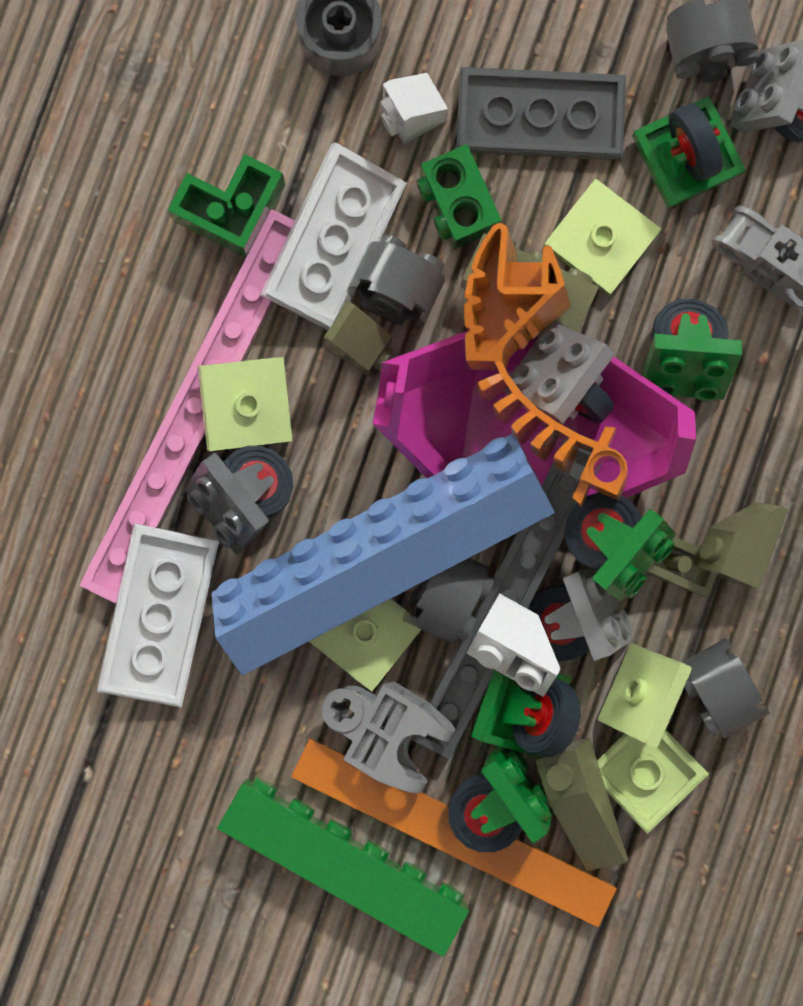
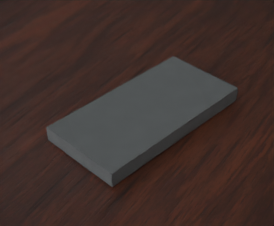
M460 67L456 148L467 144L471 153L621 161L624 143L626 75Z

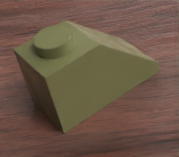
M347 301L324 336L328 351L369 377L375 368L381 372L382 362L390 360L395 351L389 347L392 343V335L349 301Z
M755 502L711 526L701 544L700 556L695 567L732 583L760 589L788 509L782 506Z

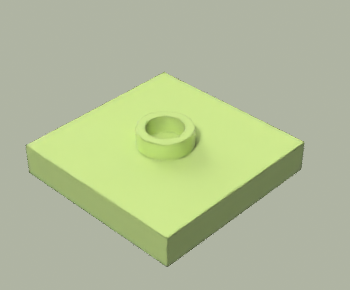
M595 178L547 239L544 246H551L554 255L569 267L590 275L593 278L591 283L599 286L598 289L609 297L658 235L661 228Z
M284 357L197 366L207 451L292 441Z
M389 599L309 642L372 692L421 629L404 622L405 612L410 613L394 600Z
M630 643L597 720L657 748L692 667Z
M665 730L657 748L624 734L597 760L607 793L647 834L709 775L667 730Z

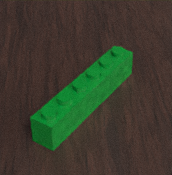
M256 777L253 782L247 778L243 781L219 823L218 830L438 955L445 956L469 913L468 904L462 901L465 895L461 891L444 882L439 888L425 880L427 873L421 868L407 861L404 862L403 866L388 859L390 854L388 850L370 840L363 845L350 837L353 832L351 829L333 819H330L329 823L326 824L313 816L315 809L296 798H293L291 803L276 795L278 789L271 783L259 777Z

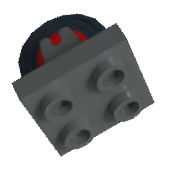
M246 446L232 452L224 462L216 453L202 461L184 490L187 492V499L191 507L197 513L204 514L214 526L213 532L218 541L223 546L230 547L237 555L251 544L267 525L269 519L277 516L289 503L294 486L292 472L286 461L279 454L263 446Z

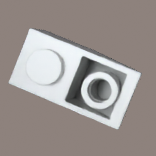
M428 73L392 79L383 84V100L380 101L383 113L380 114V117L388 133L392 137L398 134L403 145L447 121L448 108Z
M499 594L471 643L467 654L477 659L483 666L495 669L516 681L522 688L534 691L544 697L558 675L560 667L540 618L534 612Z

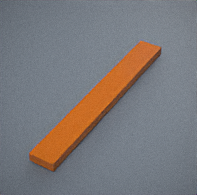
M311 737L309 738L291 778L599 928L617 890L614 885L518 838L509 847L497 852H478L470 849L460 842L452 831L449 824L448 804L423 792L411 793L381 783L344 761L345 754Z

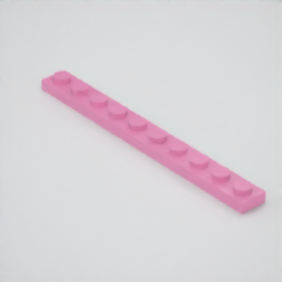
M272 209L270 210L79 586L116 604L134 523L155 528L160 527L205 438L197 366L244 361L273 304L272 301L262 297L260 293L295 220Z

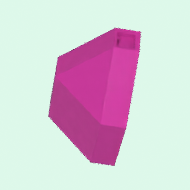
M468 331L382 362L372 424L426 478L445 470L446 466L456 459L467 458L481 451L490 441L511 435V425L528 413L522 407L505 424L494 414L493 404L508 395L503 391L490 401L481 397L477 389V382L500 372L499 370H472L466 361L465 333ZM539 336L528 341V345L522 350L518 349L511 356L507 364L509 376H511L513 370L520 364ZM613 356L600 374L604 380L599 385L614 403L611 413L602 423L590 421L578 414L574 420L567 418L562 425L596 442L599 441L605 426L616 428L617 432L610 448L618 451L626 460L629 477L621 496L628 498L686 473L696 441L695 412ZM539 424L524 445L521 442L519 443L542 485L554 462L553 457L562 447L565 440L558 437L546 462L532 453L531 442L546 429L543 425ZM603 462L596 474V478L602 482H612L619 476L621 468L615 462ZM590 488L587 496L597 493V491Z

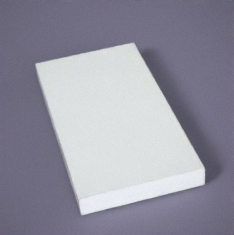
M332 143L260 295L328 331L347 301H352L353 297L351 298L347 293V288L369 243L380 241L407 183L340 144Z
M134 523L97 692L182 708L219 544L217 540Z

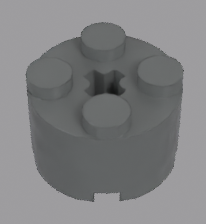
M300 0L296 15L299 40L302 51L312 67L335 76L352 75L365 71L370 67L379 52L382 41V15L377 0ZM337 24H345L343 30H336Z
M693 0L679 6L667 16L666 31L674 70L678 79L702 76V81L705 83L715 82L727 76L726 70L736 66H748L760 60L748 0H719L718 3L705 5L704 0Z
M384 234L380 241L369 243L347 288V293L352 298L356 291L363 297L360 305L385 320L399 325H403L405 319L414 320L413 328H423L445 282V277L441 272L444 263L429 254L422 253L419 256L405 249L406 245L400 239Z
M468 558L416 585L408 602L416 607L413 615L405 612L403 621L450 644L456 638L465 641L476 621V617L471 616L477 601L484 602L494 584L495 579L487 575L488 566Z
M726 638L681 662L692 667L684 686L691 699L698 695L700 696L705 706L699 709L698 712L712 736L715 737L721 733L723 738L770 714L764 704L756 706L763 699L739 657H735L733 652L726 655L725 650L732 647Z

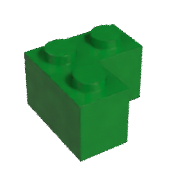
M244 154L225 191L186 173L167 211L175 223L246 258L270 210H274L286 186L282 172Z

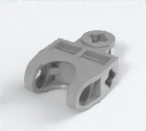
M736 206L732 212L734 218L723 234L716 235L712 240L713 247L728 260L744 267L742 274L790 306L796 309H803V300L797 298L794 290L803 294V238L782 224L777 229L774 228L761 215L747 207ZM744 229H747L746 233L743 235L739 243H736L737 239L740 237Z
M394 681L383 684L378 695L359 685L336 689L326 696L322 704V716L326 724L331 729L353 741L343 760L381 783L411 793H422L428 781L421 773L416 771L417 766L409 757L408 744L413 735L426 737L429 734L436 739L449 742L455 732L451 722L428 701ZM348 700L351 701L349 709L354 712V715L351 716L347 715L348 707L344 704Z

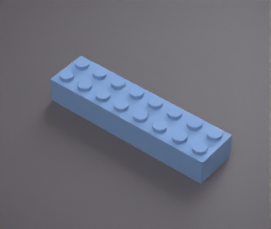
M513 434L505 438H496L490 441L481 451L467 458H459L452 461L446 466L445 470L429 478L414 481L405 491L390 499L376 501L367 511L352 519L338 521L329 531L314 539H305L299 542L291 551L276 559H267L261 562L253 571L246 575L223 582L217 590L211 592L215 637L243 676L555 512L519 441Z

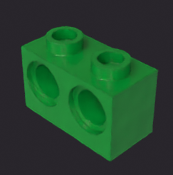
M467 144L421 164V178L416 180L424 202L432 201L438 216L434 217L433 220L442 241L449 239L453 249H456L481 238L483 233L488 234L493 225L501 223L500 215ZM444 172H451L458 177L460 182L453 188H444L439 185L436 178ZM466 209L474 213L477 221L471 226H461L454 220V214L459 210Z

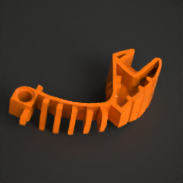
M502 223L495 224L482 241L471 266L473 274L468 275L465 290L467 303L464 304L465 327L468 331L465 333L466 361L472 370H499L500 372L477 382V389L481 397L487 401L498 396L507 388L512 394L493 404V410L497 418L505 424L522 407L528 412L511 425L512 434L523 445L529 440L539 424L546 428L531 442L532 453L546 462L558 437L564 439L566 442L553 457L555 467L567 474L570 473L579 448L591 453L572 497L577 504L582 507L590 488L619 501L627 484L629 473L623 455L610 448L617 432L616 428L605 426L598 442L572 431L539 410L519 390L507 372V364L511 356L518 349L522 350L528 345V341L538 336L542 330L566 312L571 305L562 272L552 247L549 245L544 246L542 262H516L517 254L507 226ZM606 461L615 462L621 468L617 479L606 483L596 478V469L601 463Z

